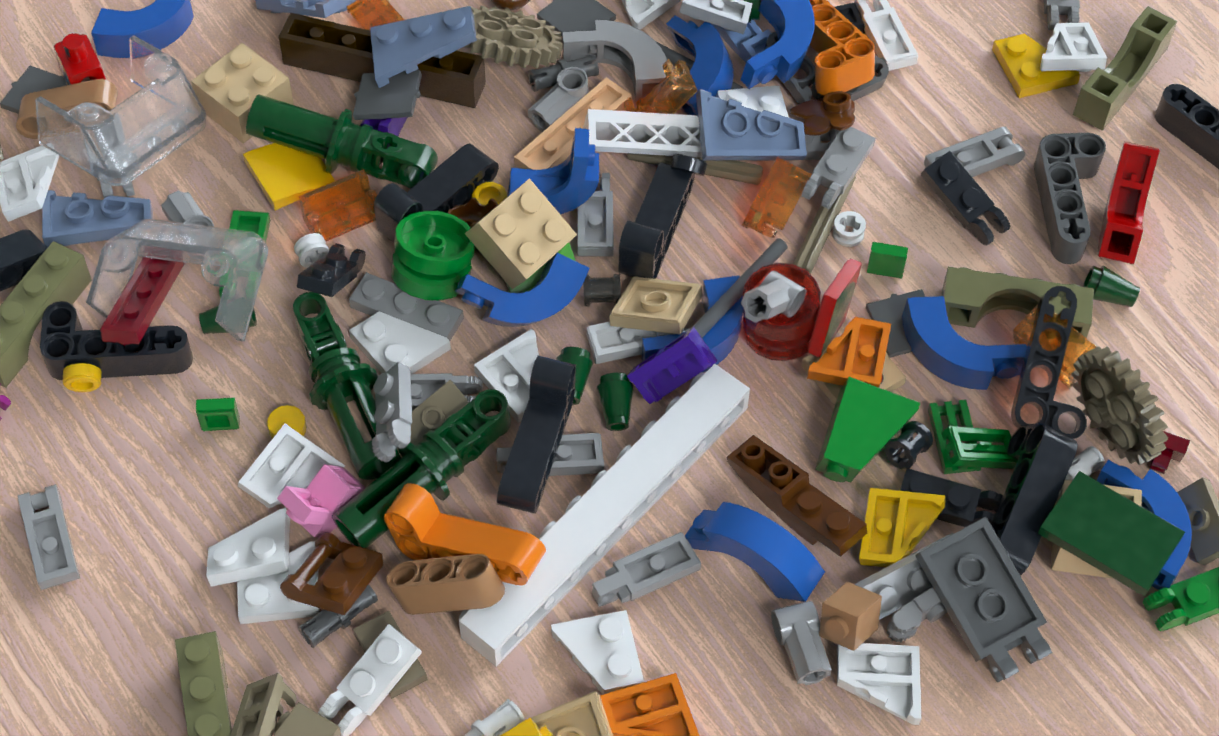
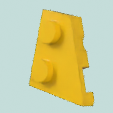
M1025 33L995 40L993 43L992 51L1018 98L1078 84L1081 74L1077 70L1041 71L1042 56L1046 53L1047 49Z
M870 488L865 517L867 534L862 538L859 556L860 565L886 568L909 556L945 508V495Z

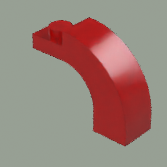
M1127 141L1123 142L1104 212L1098 244L1099 257L1130 264L1135 263L1143 234L1142 224L1145 205L1160 152L1158 148Z

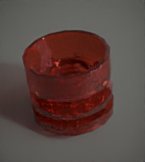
M774 263L761 267L749 277L744 285L743 297L745 292L759 287L771 271H777L807 290L806 297L799 310L790 318L780 313L755 323L745 317L743 307V333L747 344L758 355L769 360L788 361L799 358L809 351L807 349L820 308L821 291L816 279L806 269L794 264Z

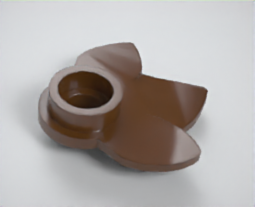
M835 91L826 94L823 97V101L809 100L791 108L790 114L805 119V135L818 136L827 133L832 128L843 131L851 127L855 122V115L853 114L855 103L851 100L850 94Z

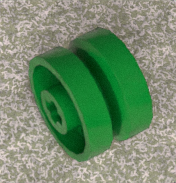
M441 211L412 213L402 219L395 230V251L392 255L391 264L392 279L398 288L410 296L423 300L442 301L459 295V293L455 292L458 283L463 276L471 275L472 269L471 260L474 256L475 245L465 235L471 229L470 226L460 218Z

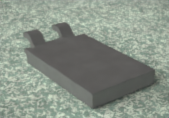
M986 517L915 555L976 662L985 657L987 658L990 672L997 683L1019 672L1016 663L1007 652L1021 644L1023 654L1030 664L1052 653L1049 644L1038 630V627L1044 625L1047 621Z

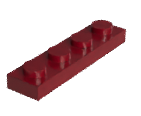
M149 248L100 328L103 342H117L123 345L140 343L186 262L184 250Z

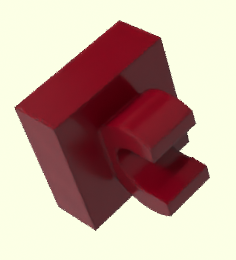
M1163 431L1168 437V440L1163 442L1166 449L1161 451L1162 454L1152 459L1149 469L1164 474L1171 459L1181 462L1186 454L1190 440Z

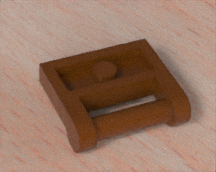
M322 533L315 542V549L296 573L288 575L281 583V592L291 600L345 616L383 567L382 553L341 542L332 533ZM327 558L334 560L314 586L307 584Z

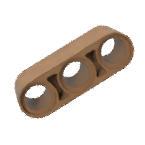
M95 79L29 93L21 100L16 122L17 131L26 138L40 139L109 124L114 117L118 95L117 88L107 80Z
M484 554L406 561L392 568L386 577L387 585L403 611L412 615L483 609L499 602L505 594V587L489 558Z

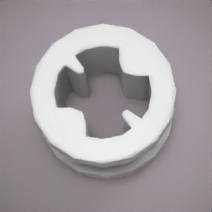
M845 211L837 215L833 227L834 240L844 247H853L860 244L864 239L865 219L854 211ZM846 226H852V227H854V228H853V231H852V232H847V231H845Z
M317 233L301 237L294 245V251L299 257L298 260L301 266L308 268L322 256L329 253L324 237Z

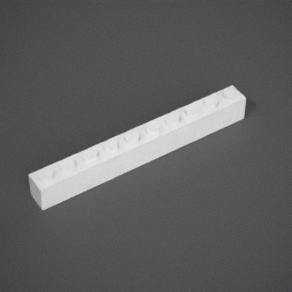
M716 364L706 373H699L691 382L689 390L682 397L676 396L667 406L665 414L657 422L655 420L651 421L643 430L641 438L633 446L627 445L618 455L616 463L608 471H601L593 480L591 488L582 497L580 495L576 496L569 503L565 514L557 522L552 521L544 528L539 540L544 544L546 552L528 582L523 586L502 582L505 587V594L499 602L483 609L462 611L459 617L461 639L497 667L746 411L750 388Z

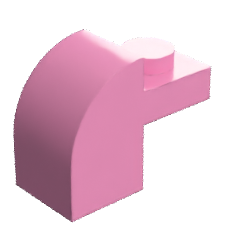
M324 464L306 489L286 486L277 499L287 508L286 514L293 521L302 525L315 538L320 537L322 533H331L336 529L337 526L332 519V515L366 487L344 467Z

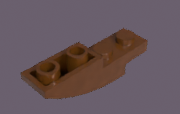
M755 435L751 436L727 456L729 465L752 492L792 530L811 545L819 541L841 557L867 534V524L811 485L809 483V474Z

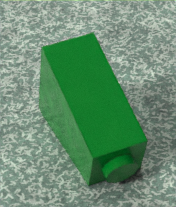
M848 377L839 391L815 470L823 472L824 476L832 481H847L851 483L879 454L887 442L894 438L904 425L911 420L918 411L920 402Z

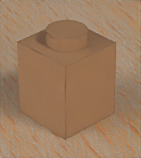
M846 582L822 603L820 637L855 651L878 630L882 596Z

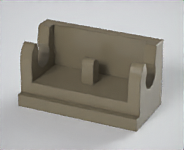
M279 673L246 686L230 736H272L277 718L282 715L284 710L280 704L281 698L291 707H295L297 701L296 694L283 682V677Z

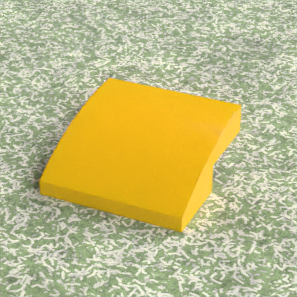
M276 143L243 153L245 164L275 211L302 198L309 205L340 191L339 185L333 176L326 172V166L320 157Z

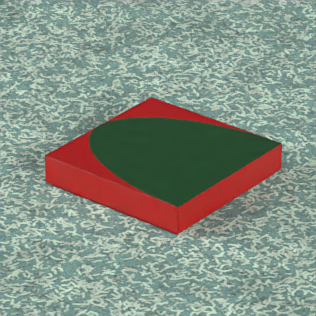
M852 258L847 260L823 294L807 349L809 350L808 353L820 358L844 323L862 262Z

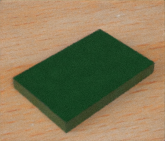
M1079 471L1040 527L1038 534L1145 597L1183 538L1185 531Z

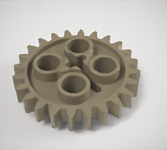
M480 6V10L471 7L474 15L477 41L464 46L471 48V53H481L483 59L494 58L495 63L505 61L511 67L516 63L522 68H526V65L538 68L539 64L548 67L549 62L555 64L557 59H560L563 48L561 32L555 31V26L546 25L545 20H536L535 15L525 16L523 11L511 12L507 7L505 10H501L496 6L490 9Z
M1098 346L1077 358L1078 361L1073 364L1076 371L1072 372V376L1077 381L1073 384V387L1080 393V396L1076 397V399L1084 404L1085 409L1082 412L1091 420L1090 427L1099 430V438L1108 441L1110 451L1117 449L1119 458L1127 457L1130 464L1137 462L1138 465L1144 462L1147 463L1162 454L1161 451L1166 449L1163 442L1168 440L1163 430L1168 428V426L1160 419L1164 411L1156 407L1154 402L1158 400V397L1151 395L1149 392V382L1141 381L1140 370L1133 371L1128 358L1122 361L1119 352L1111 353L1107 346L1103 349Z

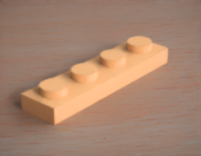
M606 77L515 155L514 165L521 169L542 170L563 163L571 153L575 128L583 129L588 109L624 111L632 104V94Z

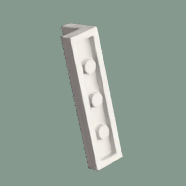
M588 109L583 129H589V144H595V151L666 156L682 154L702 158L698 116Z

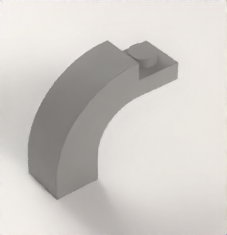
M595 20V30L562 32L563 59L566 61L593 54L596 57V61L592 63L611 64L621 68L629 75L634 87L635 102L669 100L670 73L666 56L657 42L645 32L628 24L608 20Z

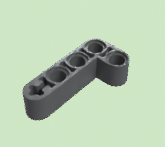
M1094 133L1047 135L1040 142L1034 162V172L1051 251L1054 258L1063 264L1079 262L1084 255L1090 237V225L1079 179L1092 178L1097 174L1106 150L1105 141Z

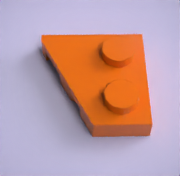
M854 317L844 328V333L836 337L827 346L826 353L816 363L813 362L809 366L807 379L843 386L848 377L880 387L891 323Z
M676 673L600 695L613 736H700Z

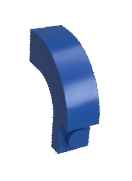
M156 0L151 5L134 11L101 8L91 32L97 55L112 58H133L148 55L169 46L183 35L194 18L191 0Z
M809 0L761 1L759 11L775 29L778 42L746 61L740 80L748 89L759 83H768L775 75L785 83L799 70L811 43L815 27L814 12Z
M675 15L666 25L676 45L694 56L695 62L688 74L671 91L684 113L698 116L696 93L699 89L711 92V96L716 97L717 91L731 90L734 77L733 64L720 34L711 23L704 22L698 27L693 21L685 22Z
M575 128L571 153L558 166L542 170L511 168L508 196L530 178L560 215L584 204L593 195L599 183V153H595V144H589V129Z
M556 253L547 261L539 281L527 292H505L468 274L460 279L455 292L463 295L462 301L473 307L482 309L483 305L487 306L488 308L482 319L485 322L506 327L526 326L544 320L567 306L579 292L590 268L560 253Z
M739 275L703 280L702 304L705 313L740 278ZM744 295L702 338L718 360L716 365L726 358L738 340L743 315L741 302ZM686 332L642 338V361Z
M944 296L907 298L902 314L905 336L913 354L931 373L951 384L976 390H987L993 376L1009 379L1020 375L1027 350L1026 344L992 346L974 344L962 338L952 328L948 320Z
M1108 459L1097 478L1098 482L1103 485L1142 490L1143 508L1185 531L1183 538L1152 584V587L1157 590L1170 588L1188 556L1192 541L1191 521L1185 504L1175 489L1153 470L1150 469L1145 477L1141 479L1134 475L1129 468L1117 465Z
M722 502L717 511L703 510L694 519L693 525L685 535L692 549L725 553L747 564L762 577L776 598L806 602L825 573L813 554L790 532L766 516L737 504Z

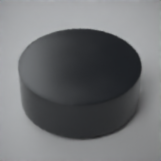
M675 154L673 155L671 167L704 176L707 163L694 157Z

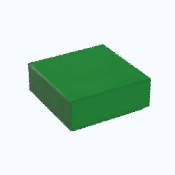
M872 242L867 273L902 279L908 248Z
M235 398L196 400V413L202 431L235 430L240 428V416Z

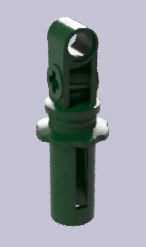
M258 94L252 103L247 118V135L326 159V172L333 174L339 165L350 167V171L370 174L375 178L392 181L412 189L435 169L438 162L437 153L426 144H419L400 138L392 133L375 130L367 124H364L362 127L358 124L355 125L352 123V111L345 109L339 119Z
M314 292L303 293L295 299L293 311L297 330L311 363L308 373L312 382L315 383L312 391L309 393V399L312 405H316L318 409L330 411L359 478L364 480L376 479L398 462L401 456L396 448V456L389 462L378 459L372 449V440L364 443L347 403L354 400L369 435L373 439L376 436V420L374 418L376 403L371 390L374 388L373 386L378 378L377 372L369 364L360 363L356 350L347 348L339 325L335 323L324 297ZM309 314H318L316 317L313 318L305 317Z
M495 389L484 390L460 411L448 417L435 431L429 430L423 435V440L415 446L410 442L406 447L398 448L403 458L332 515L334 523L352 545L367 548L389 530L385 523L384 515L405 484L413 483L419 485L430 494L433 493L438 499L444 501L450 495L446 482L453 476H460L464 472V466L477 459L488 446L509 430L511 418L506 396ZM491 411L499 412L497 415L494 416H486V414Z

